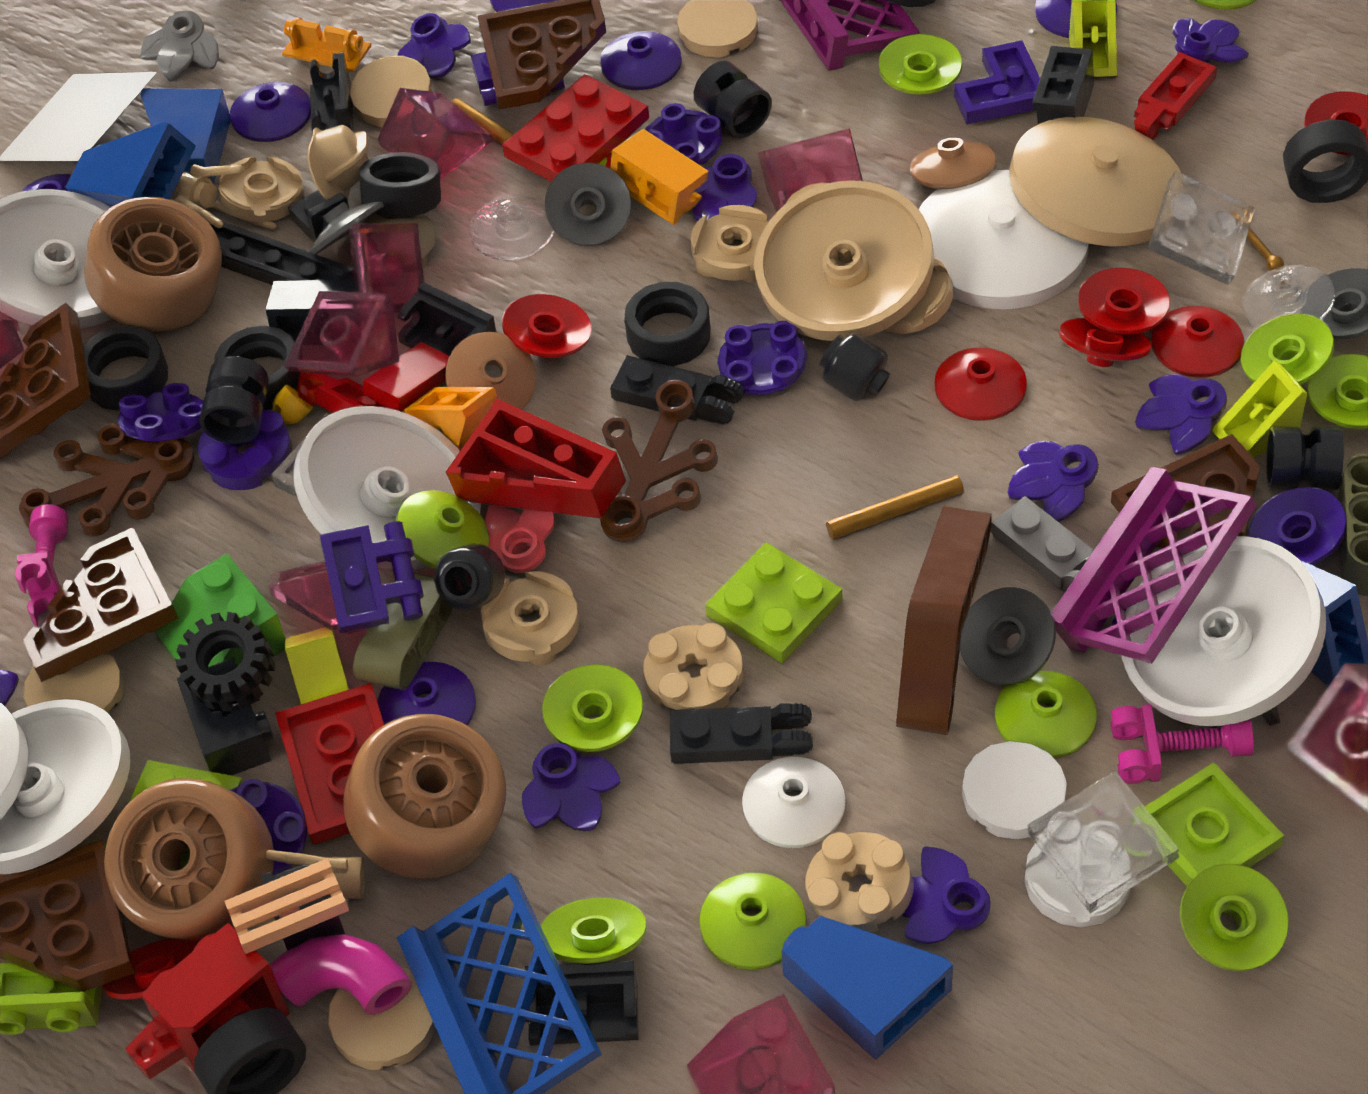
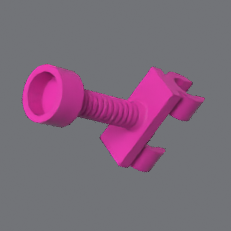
M51 504L40 505L32 511L29 533L37 541L35 553L18 555V566L14 572L20 590L25 594L26 588L28 590L31 600L28 602L27 610L32 623L36 627L39 625L38 616L43 611L49 610L48 604L61 588L53 567L56 543L65 539L69 523L66 511L59 506Z
M1151 704L1142 705V708L1121 706L1111 711L1112 721H1110L1113 738L1132 740L1143 735L1145 751L1131 749L1118 754L1119 764H1117L1119 779L1123 783L1137 784L1150 779V782L1160 781L1162 768L1160 753L1163 750L1164 752H1168V750L1172 752L1173 749L1174 751H1178V749L1183 751L1184 749L1189 750V748L1190 750H1194V748L1197 750L1199 747L1200 749H1204V747L1209 749V747L1215 748L1216 746V748H1220L1221 746L1229 751L1230 757L1252 756L1254 752L1251 719L1235 724L1223 725L1219 729L1215 727L1214 730L1213 728H1209V730L1204 728V730L1194 729L1193 731L1188 730V732L1187 730H1183V732L1181 730H1178V732L1168 731L1161 734V732L1156 731Z

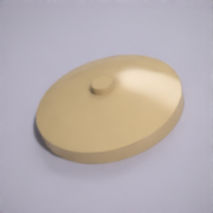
M1092 117L1057 118L1031 128L1017 143L1009 169V178L1014 194L1022 206L1034 218L1059 234L1081 242L1101 246L1137 245L1162 235L1175 222L1185 193L1183 177L1178 166L1161 146L1132 128Z
M839 181L812 188L793 198L776 212L764 228L756 247L754 259L755 277L761 296L770 312L779 321H787L796 327L797 333L826 341H833L838 335L845 338L851 333H858L863 337H867L897 323L920 301L932 277L934 248L931 233L923 214L904 195L889 187L873 182Z

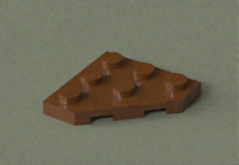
M559 0L477 15L498 109L540 102L606 33L605 18L600 0Z
M64 303L30 327L22 340L28 347L17 365L8 363L0 376V459L7 456L13 448L32 435L43 432L50 423L68 411L80 407L91 396L78 313L67 303Z
M1231 434L1165 465L1161 469H1166L1174 481L1248 495L1254 498L1260 465L1234 435ZM1144 476L1112 491L1111 504L1119 513ZM1187 500L1179 514L1196 507L1195 501ZM1227 508L1208 517L1210 525L1212 526L1227 519L1233 509ZM1200 521L1176 532L1178 541L1202 531ZM1248 521L1246 522L1238 536H1245ZM1168 536L1160 540L1152 553L1170 545Z
M133 527L88 548L80 559L83 565L80 573L75 580H66L47 607L50 615L41 627H32L23 639L31 662L41 682L56 675L64 674L75 666L101 654L112 652L129 641L147 633L155 632L164 625L179 619Z
M103 839L70 850L62 856L36 868L18 873L0 874V959L82 992L135 974L123 914L114 902L106 882L104 867L106 845Z

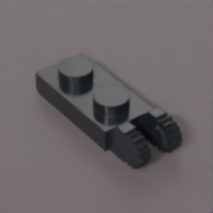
M629 355L626 356L610 387L611 398L615 401L659 412L656 402V393L659 387L671 380L684 381L691 387L695 400L694 411L687 419L694 421L701 419L723 425L731 422L735 412L733 410L734 407H731V404L728 403L734 404L741 401L745 391L743 389L744 386H741V383L732 378L728 379L721 375L712 378L709 375ZM675 403L671 407H678L683 403Z
M780 703L772 709L771 706L670 710L671 763L773 760L775 756H793L794 754L804 755V753H809V750H812L813 737H811L808 731L805 732L797 729L808 726L811 723L812 713L810 707L802 703ZM792 728H796V731H792V730H781V729H792ZM772 730H781L772 736Z

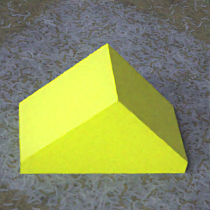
M1072 0L1069 30L1070 47L1093 49L1094 77L1117 76L1116 1Z
M1273 361L1211 430L1219 440L1233 434L1249 454L1255 458L1267 452L1268 435L1271 426L1301 427L1307 392L1279 362Z
M332 625L285 639V651L301 704L349 690Z

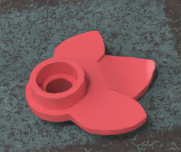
M490 505L485 517L489 533L488 548L496 552L502 560L503 567L510 572L525 573L534 570L543 562L546 556L544 541L554 529L555 518L553 512L524 509L522 514L502 506Z

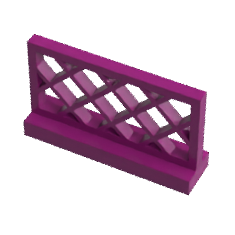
M780 0L828 71L843 68L845 56L884 49L898 38L920 34V31L900 5L892 4L886 0H872L883 4L884 9L865 4V0ZM830 6L848 11L849 13L847 16L835 13L831 10ZM858 14L876 20V22L872 25L854 18ZM883 23H886L901 30L894 32L881 27ZM847 30L867 37L851 40Z
M1151 467L1051 612L1055 621L1056 632L1071 650L1085 653L1090 646L1152 664L1250 518L1257 504L1248 495L1174 481L1166 469ZM1187 500L1195 501L1196 507L1179 514ZM1227 508L1233 509L1227 519L1212 526L1210 525L1208 517ZM1200 521L1202 531L1178 541L1176 532ZM1168 536L1170 545L1152 553L1160 540ZM1207 545V549L1201 558L1186 565L1184 564L1183 555ZM1174 560L1175 570L1154 580L1152 579L1150 570ZM1142 575L1144 584L1126 592L1135 577ZM1178 584L1181 585L1174 598L1158 604L1157 594ZM1148 599L1150 609L1126 619L1124 609ZM1115 614L1117 624L1099 632L1108 617ZM1154 624V629L1144 644L1131 641V633Z

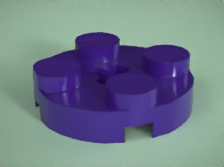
M263 409L258 436L252 441L243 444H227L209 437L203 431L198 443V454L204 470L211 475L212 480L216 484L231 490H249L262 486L261 479L268 477L273 472L275 477H277L286 469L292 456V443L281 414L276 411ZM245 444L255 446L247 448L245 453H238L237 450L238 447Z

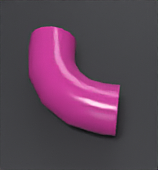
M348 934L310 938L281 954L270 963L280 991L298 1007H303L313 997L328 989L339 988L350 992L359 1001L367 1014L375 1015L399 1003L408 994L412 986L411 980L402 967L378 944Z

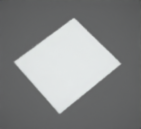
M157 72L73 74L0 156V161H79L83 151L94 146Z

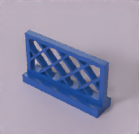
M512 873L507 874L426 930L422 931L413 926L397 937L464 1094H543L602 1055L518 878ZM509 895L514 907L507 927L488 923L494 904ZM522 923L526 931L520 930ZM461 926L471 928L472 930L463 956L450 954L443 939ZM485 932L504 935L495 964L476 960ZM517 938L531 941L535 948L528 971L508 967ZM455 964L460 965L458 971L456 969ZM543 967L547 975L541 974ZM473 968L492 972L483 1001L469 998L466 991ZM505 975L525 979L516 1008L496 1004ZM538 982L552 985L556 993L549 1016L529 1011ZM474 1008L480 1009L478 1015ZM493 1012L513 1016L503 1046L490 1043L486 1035ZM564 1012H565V1014H566L568 1020L562 1019V1016H563V1013H564ZM526 1020L546 1024L536 1054L517 1049ZM559 1027L573 1030L581 1046L562 1060L550 1057ZM495 1053L500 1054L499 1060H497ZM513 1058L534 1062L528 1082L512 1093L507 1077Z

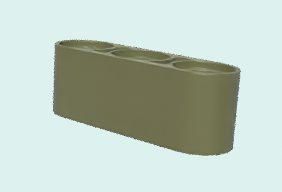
M1357 454L1349 458L1345 463L1337 498L1346 513V533L1339 545L1340 577L1355 584L1358 595L1366 596L1368 595V454Z
M414 572L415 579L421 581L424 593L423 598L420 599L423 611L421 618L404 620L401 604H386L389 623L369 627L357 648L353 665L356 679L400 690L408 688L448 620L453 608L445 603L437 593L433 576Z

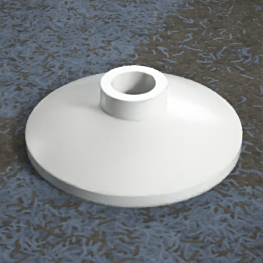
M785 757L765 764L751 776L743 792V813L749 827L764 841L783 848H804L823 841L837 829L845 812V793L838 777L824 764L804 757ZM793 790L801 792L797 796H788L785 793Z

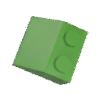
M228 554L223 555L185 578L172 601V606L179 619L155 631L157 638L176 661L181 659L176 652L178 644L188 646L183 637L186 631L189 629L194 634L199 631L195 624L197 621L203 619L206 625L212 624L211 614L220 613L223 620L226 621L228 612L237 613L240 620L243 616L248 617L254 625L259 627L270 645L274 656L285 650L286 638L278 614ZM239 648L225 649L213 657L208 667L234 658L238 667L243 660V651Z

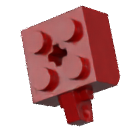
M227 923L216 933L202 938L192 953L172 969L161 972L152 981L150 987L141 994L153 1020L125 1050L135 1066L149 1079H152L180 1060L194 1072V1059L201 1045L215 1030L230 1019L249 1010L264 1007L280 1009L286 1017L290 1012L270 964L256 950L245 954L236 930Z

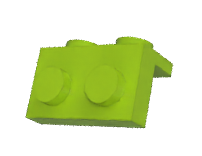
M0 963V1033L17 1035L27 1029L48 1028L57 1032H72L79 1027L97 1026L102 985L82 992L15 964Z

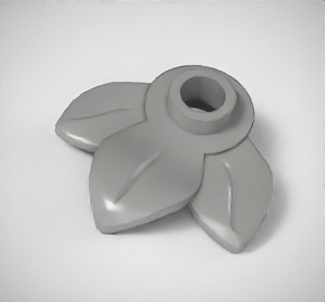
M180 11L170 16L163 28L150 33L141 46L140 56L143 60L157 59L161 72L168 81L172 82L192 61L204 68L214 69L218 61L219 48L215 37L204 31V24L196 13Z

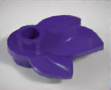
M426 13L419 16L412 23L410 28L411 40L399 50L397 56L415 59L426 68L429 77L435 79L442 78L454 67L456 61L455 51L471 43L470 33L462 24H448L445 19L437 14Z
M1183 18L1174 24L1172 34L1176 37L1175 49L1177 54L1181 52L1208 64L1210 59L1226 63L1239 62L1246 59L1249 55L1246 50L1234 44L1240 31L1233 23L1214 19L1200 24L1192 18Z
M727 154L716 159L713 167L702 166L708 170V178L699 188L693 191L702 196L699 203L693 208V215L697 221L706 214L707 220L712 216L719 215V208L729 205L754 207L757 200V190L751 184L752 171L744 158L735 154Z
M1179 374L1161 376L1149 383L1150 391L1154 397L1148 399L1141 406L1135 423L1139 429L1170 430V440L1174 453L1178 455L1188 452L1202 444L1210 436L1212 422L1220 418L1227 405L1225 389L1220 383L1211 379L1193 381ZM1202 397H1209L1204 401H1196Z
M1038 441L1018 452L1025 466L1012 476L1007 492L1010 499L1021 500L1024 496L1030 500L1043 499L1044 511L1058 522L1066 519L1081 507L1085 500V488L1094 481L1099 468L1097 457L1089 447L1080 444L1062 447L1052 441ZM1074 462H1081L1075 468H1067L1068 465Z
M562 743L547 745L535 758L532 766L534 779L522 793L524 815L534 829L543 827L558 817L563 824L574 830L591 831L597 827L602 816V803L599 793L607 792L617 787L621 783L620 777L614 766L600 756H580L571 747ZM556 768L566 769L562 773H551Z
M923 847L921 853L922 876L913 877V895L907 909L902 914V916L910 918L905 928V938L924 944L938 943L946 940L957 929L971 930L983 924L990 913V896L979 882L969 878L964 860L940 848ZM960 902H967L973 908L970 910H958L954 906Z

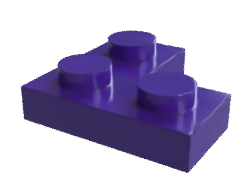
M1023 40L982 48V62L989 77L954 84V98L966 125L1037 110L1033 109L1032 102L1040 77Z

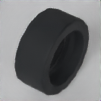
M1325 120L1312 123L1299 130L1287 142L1283 152V160L1289 187L1297 197L1311 203H1330L1343 200L1358 192L1368 182V143L1366 136L1356 125L1342 120ZM1335 151L1347 152L1352 155L1344 164L1333 170L1310 172L1303 169L1312 159L1321 154Z
M408 152L387 153L365 161L359 168L361 204L382 202L384 207L375 213L379 216L392 218L413 217L433 210L441 201L439 165L429 157Z
M658 282L648 285L635 293L625 307L624 321L627 342L632 353L641 359L669 366H677L690 362L700 355L710 341L709 306L704 296L692 286L680 282ZM663 313H679L688 316L694 321L691 326L682 332L672 335H657L646 331L642 327L650 318Z
M129 325L111 327L97 333L83 346L91 394L90 399L102 408L120 411L119 401L123 397L138 394L148 398L153 393L162 392V388L168 380V365L161 345L155 335L144 328ZM136 356L147 359L144 367L126 378L109 380L99 377L101 371L107 365L120 358Z
M265 325L247 327L233 333L221 343L214 357V363L218 359L225 357H243L251 360L260 357H274L284 361L281 368L268 376L269 383L263 405L264 410L272 409L274 398L285 385H289L297 390L300 370L304 369L298 346L292 336L280 328Z
M264 1007L249 1010L227 1021L215 1030L201 1045L194 1059V1072L208 1094H277L299 1073L306 1059V1045L280 1009Z

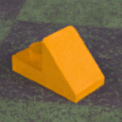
M434 387L404 409V411L428 423L435 429L441 428L443 434L461 450L495 402L497 394L494 387Z

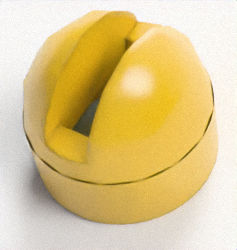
M285 385L277 393L272 403V411L281 414L284 424L289 425L299 423L313 410V407L298 397V392L289 385Z

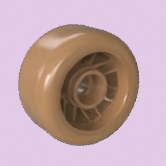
M157 197L128 199L107 209L96 220L90 231L84 267L86 287L99 309L108 317L124 326L141 327L149 332H165L183 328L201 317L214 299L222 264L221 245L214 229L207 220L186 205Z
M414 714L395 719L370 735L355 757L344 792V815L348 830L360 850L371 861L388 872L412 879H435L454 874L470 865L487 847L499 824L506 801L504 771L496 753L488 742L478 732L460 721L436 714Z
M179 778L167 780L149 787L133 798L114 822L105 849L104 867L106 882L110 894L121 912L143 930L178 941H200L205 936L216 933L227 923L235 929L225 900L264 885L261 877L262 874L271 871L273 875L274 861L266 859V851L274 850L272 838L265 821L258 811L235 792L200 779ZM189 847L190 859L187 865L180 869L181 856Z

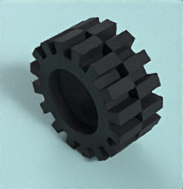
M228 612L227 619L224 621L220 613L211 614L212 624L206 625L204 620L200 619L195 623L199 629L196 634L188 629L183 635L188 646L178 644L176 652L181 659L176 660V667L181 673L180 677L195 699L200 703L204 702L208 708L216 710L219 703L223 711H232L233 701H236L240 708L246 707L249 703L245 697L252 694L257 700L263 695L259 684L261 683L269 687L272 681L268 671H275V662L272 659V656H274L273 651L259 627L254 625L248 617L243 616L240 620L237 613ZM228 648H239L243 651V660L233 671L220 676L209 673L208 665L219 652Z

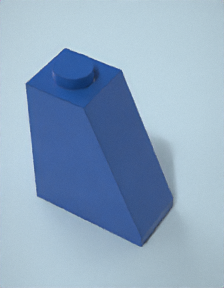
M143 88L140 95L150 126L162 122L169 123L196 145L184 172L190 173L193 165L202 167L219 166L231 121L223 89ZM216 176L208 177L214 184Z
M162 122L83 151L65 188L70 192L99 200L110 207L119 202L138 197H157L170 200L196 145L171 124Z
M1301 561L1318 586L1326 610L1324 643L1311 672L1329 688L1339 691L1368 669V638L1357 586Z
M819 916L807 928L801 926L794 930L784 942L783 949L781 950L783 976L875 1060L952 991L953 964L945 957L823 916Z

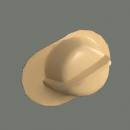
M338 125L323 131L319 128L313 129L307 160L313 181L326 200L338 193H342L348 200L351 188L360 181L359 168L365 161L369 160L366 154L369 146L368 135L365 131L354 133L345 125Z

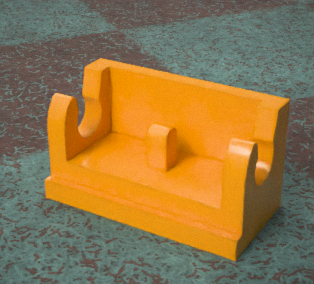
M645 129L640 130L612 150L610 169L623 179L629 190L630 197L672 225L679 222V218L694 208L701 200L702 196L693 191L707 181L708 170Z

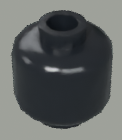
M851 333L845 338L838 335L824 353L819 364L824 368L823 380L854 401L863 399L868 393L876 397L890 377V373L884 370L888 361L887 353L858 333Z
M475 543L448 551L440 558L434 573V583L439 596L451 607L461 610H471L489 603L499 595L505 579L503 563L496 552L485 545Z

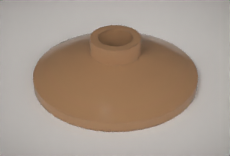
M947 138L940 141L938 145L922 151L913 159L910 165L911 176L914 181L925 187L935 189L959 188L976 183L988 176L996 166V156L994 151L985 144L974 141H962L959 138Z
M497 332L477 333L464 339L452 351L446 366L447 387H494L497 394L496 399H500L520 409H523L530 401L536 386V368L531 355L518 349L507 335ZM496 365L501 370V375L496 378L490 377L486 374L485 367Z

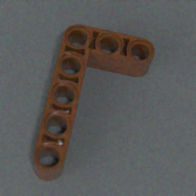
M945 506L942 508L909 603L896 727L941 735H948L955 698L961 635L987 553L992 513Z

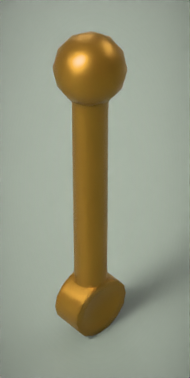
M1240 209L1230 210L1227 214L1228 225L1238 227L1267 261L1266 266L1270 272L1279 273L1284 268L1283 259L1280 256H1274L1247 225L1244 211Z

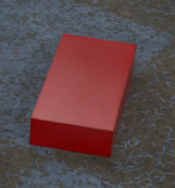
M421 342L364 379L363 395L389 409L401 412L434 387H438L446 381V366L450 356Z

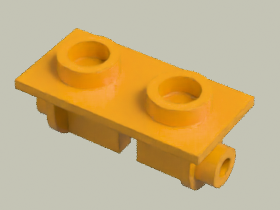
M295 17L293 20L285 22L284 34L289 36L290 42L283 50L282 56L312 62V60L316 59L320 65L332 67L333 54L344 52L348 71L355 72L372 45L369 42L363 41V37L358 35L356 30H346L327 25L323 32H321L319 23Z

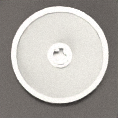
M993 170L982 180L967 186L937 189L928 196L919 208L931 233L934 258L943 263L951 277L953 299L971 306L987 309H1017L1042 303L1067 289L1082 272L1088 257L1089 243L1069 238L1048 228L1022 206L1011 187L1009 170Z
M55 189L29 190L0 199V311L13 319L34 325L61 305L67 303L78 313L80 329L111 320L91 298L86 287L84 275L90 231L96 220L110 206L86 195Z
M351 407L326 416L309 431L295 460V491L304 513L321 534L369 525L372 543L386 541L384 525L396 521L402 504L410 496L428 490L444 491L455 495L445 472L460 450L440 431L407 413L384 407ZM468 502L480 514L481 503ZM414 556L411 557L413 571L431 568L417 560ZM391 562L377 563L380 568L393 570Z
M1237 536L1154 662L1151 664L1126 656H1122V661L1130 680L1144 699L1152 707L1172 719L1199 726H1223L1246 721L1269 711L1283 702L1304 682L1313 669L1323 647L1326 634L1324 601L1308 569L1291 552L1275 543L1260 538ZM1207 545L1183 555L1184 564L1186 565L1201 558L1207 549ZM1174 560L1155 568L1151 572L1152 579L1154 580L1175 570ZM1178 584L1157 594L1158 604L1174 598L1181 585ZM1148 599L1128 607L1125 611L1126 619L1150 609ZM1154 624L1131 633V641L1144 644L1154 629Z
M63 699L38 703L12 713V716L24 732L27 741L28 766L18 796L0 820V874H12L30 870L67 853L93 833L118 802L130 770V750L124 734L111 716L102 708L85 701Z

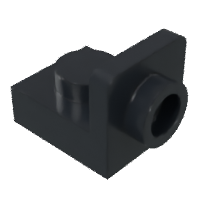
M317 190L289 206L288 210L291 220L315 242L319 234L328 225L323 216L343 202L346 203L348 208L349 205L347 198L342 193H338L326 200Z

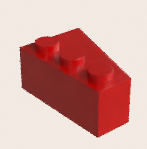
M500 399L495 400L445 472L455 495L467 502L600 519L626 482L617 452Z

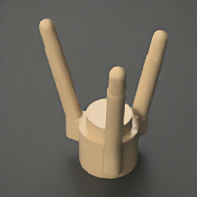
M193 165L190 173L183 172L172 194L173 199L195 210L209 224L221 228L223 226L222 220L205 209L212 208L228 215L231 214L221 205L220 201L216 200L218 195L217 188L208 177L242 173L244 167L243 165L213 167ZM246 221L269 230H275L277 227L276 223L272 221Z
M276 850L266 851L267 860L299 866L312 865L328 858L303 853ZM364 857L328 858L349 909L350 899H362L364 895ZM273 917L247 929L259 928L275 921V918Z

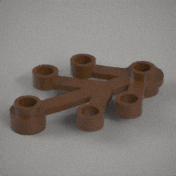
M671 380L662 384L657 390L656 402L661 415L642 457L632 441V431L629 422L625 418L612 417L603 425L602 432L607 445L616 449L631 479L624 496L619 491L600 519L603 532L614 541H632L642 535L649 519L675 507L682 511L693 510L701 501L698 484L689 478L679 479L672 485L670 490L645 499L650 487L692 468L700 472L710 471L718 462L715 445L706 439L697 440L690 445L689 449L662 460L678 423L686 420L695 408L692 389L684 381ZM675 403H683L681 406L671 407ZM617 429L625 430L620 436H611V433ZM701 452L710 453L709 457L705 459L696 458ZM683 491L693 492L689 498L678 497ZM624 518L632 519L626 524H618Z
M118 424L106 425L98 432L97 438L102 451L108 455L123 453L140 460L124 464L84 453L80 444L74 440L63 441L54 449V457L59 468L63 471L78 470L96 476L51 493L39 488L29 490L21 499L19 505L20 514L25 525L29 528L31 513L40 505L51 504L64 508L102 494L97 504L83 508L78 517L85 534L93 537L100 536L110 528V518L122 499L126 511L131 518L141 520L149 517L154 512V502L167 481L180 480L190 473L194 462L193 449L187 441L180 438L160 441L154 444L128 437ZM117 438L116 440L109 442L110 439ZM69 454H74V455L71 456V457L64 458L65 456H67V455H69ZM147 477L142 488H134L128 491L134 481ZM140 501H145L143 504L139 506H134L136 503ZM95 518H100L98 521L94 523H89L91 520Z

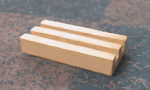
M328 858L225 900L245 954L349 911ZM328 894L331 895V898L298 911L300 909L299 906ZM279 915L280 919L252 931L247 929Z

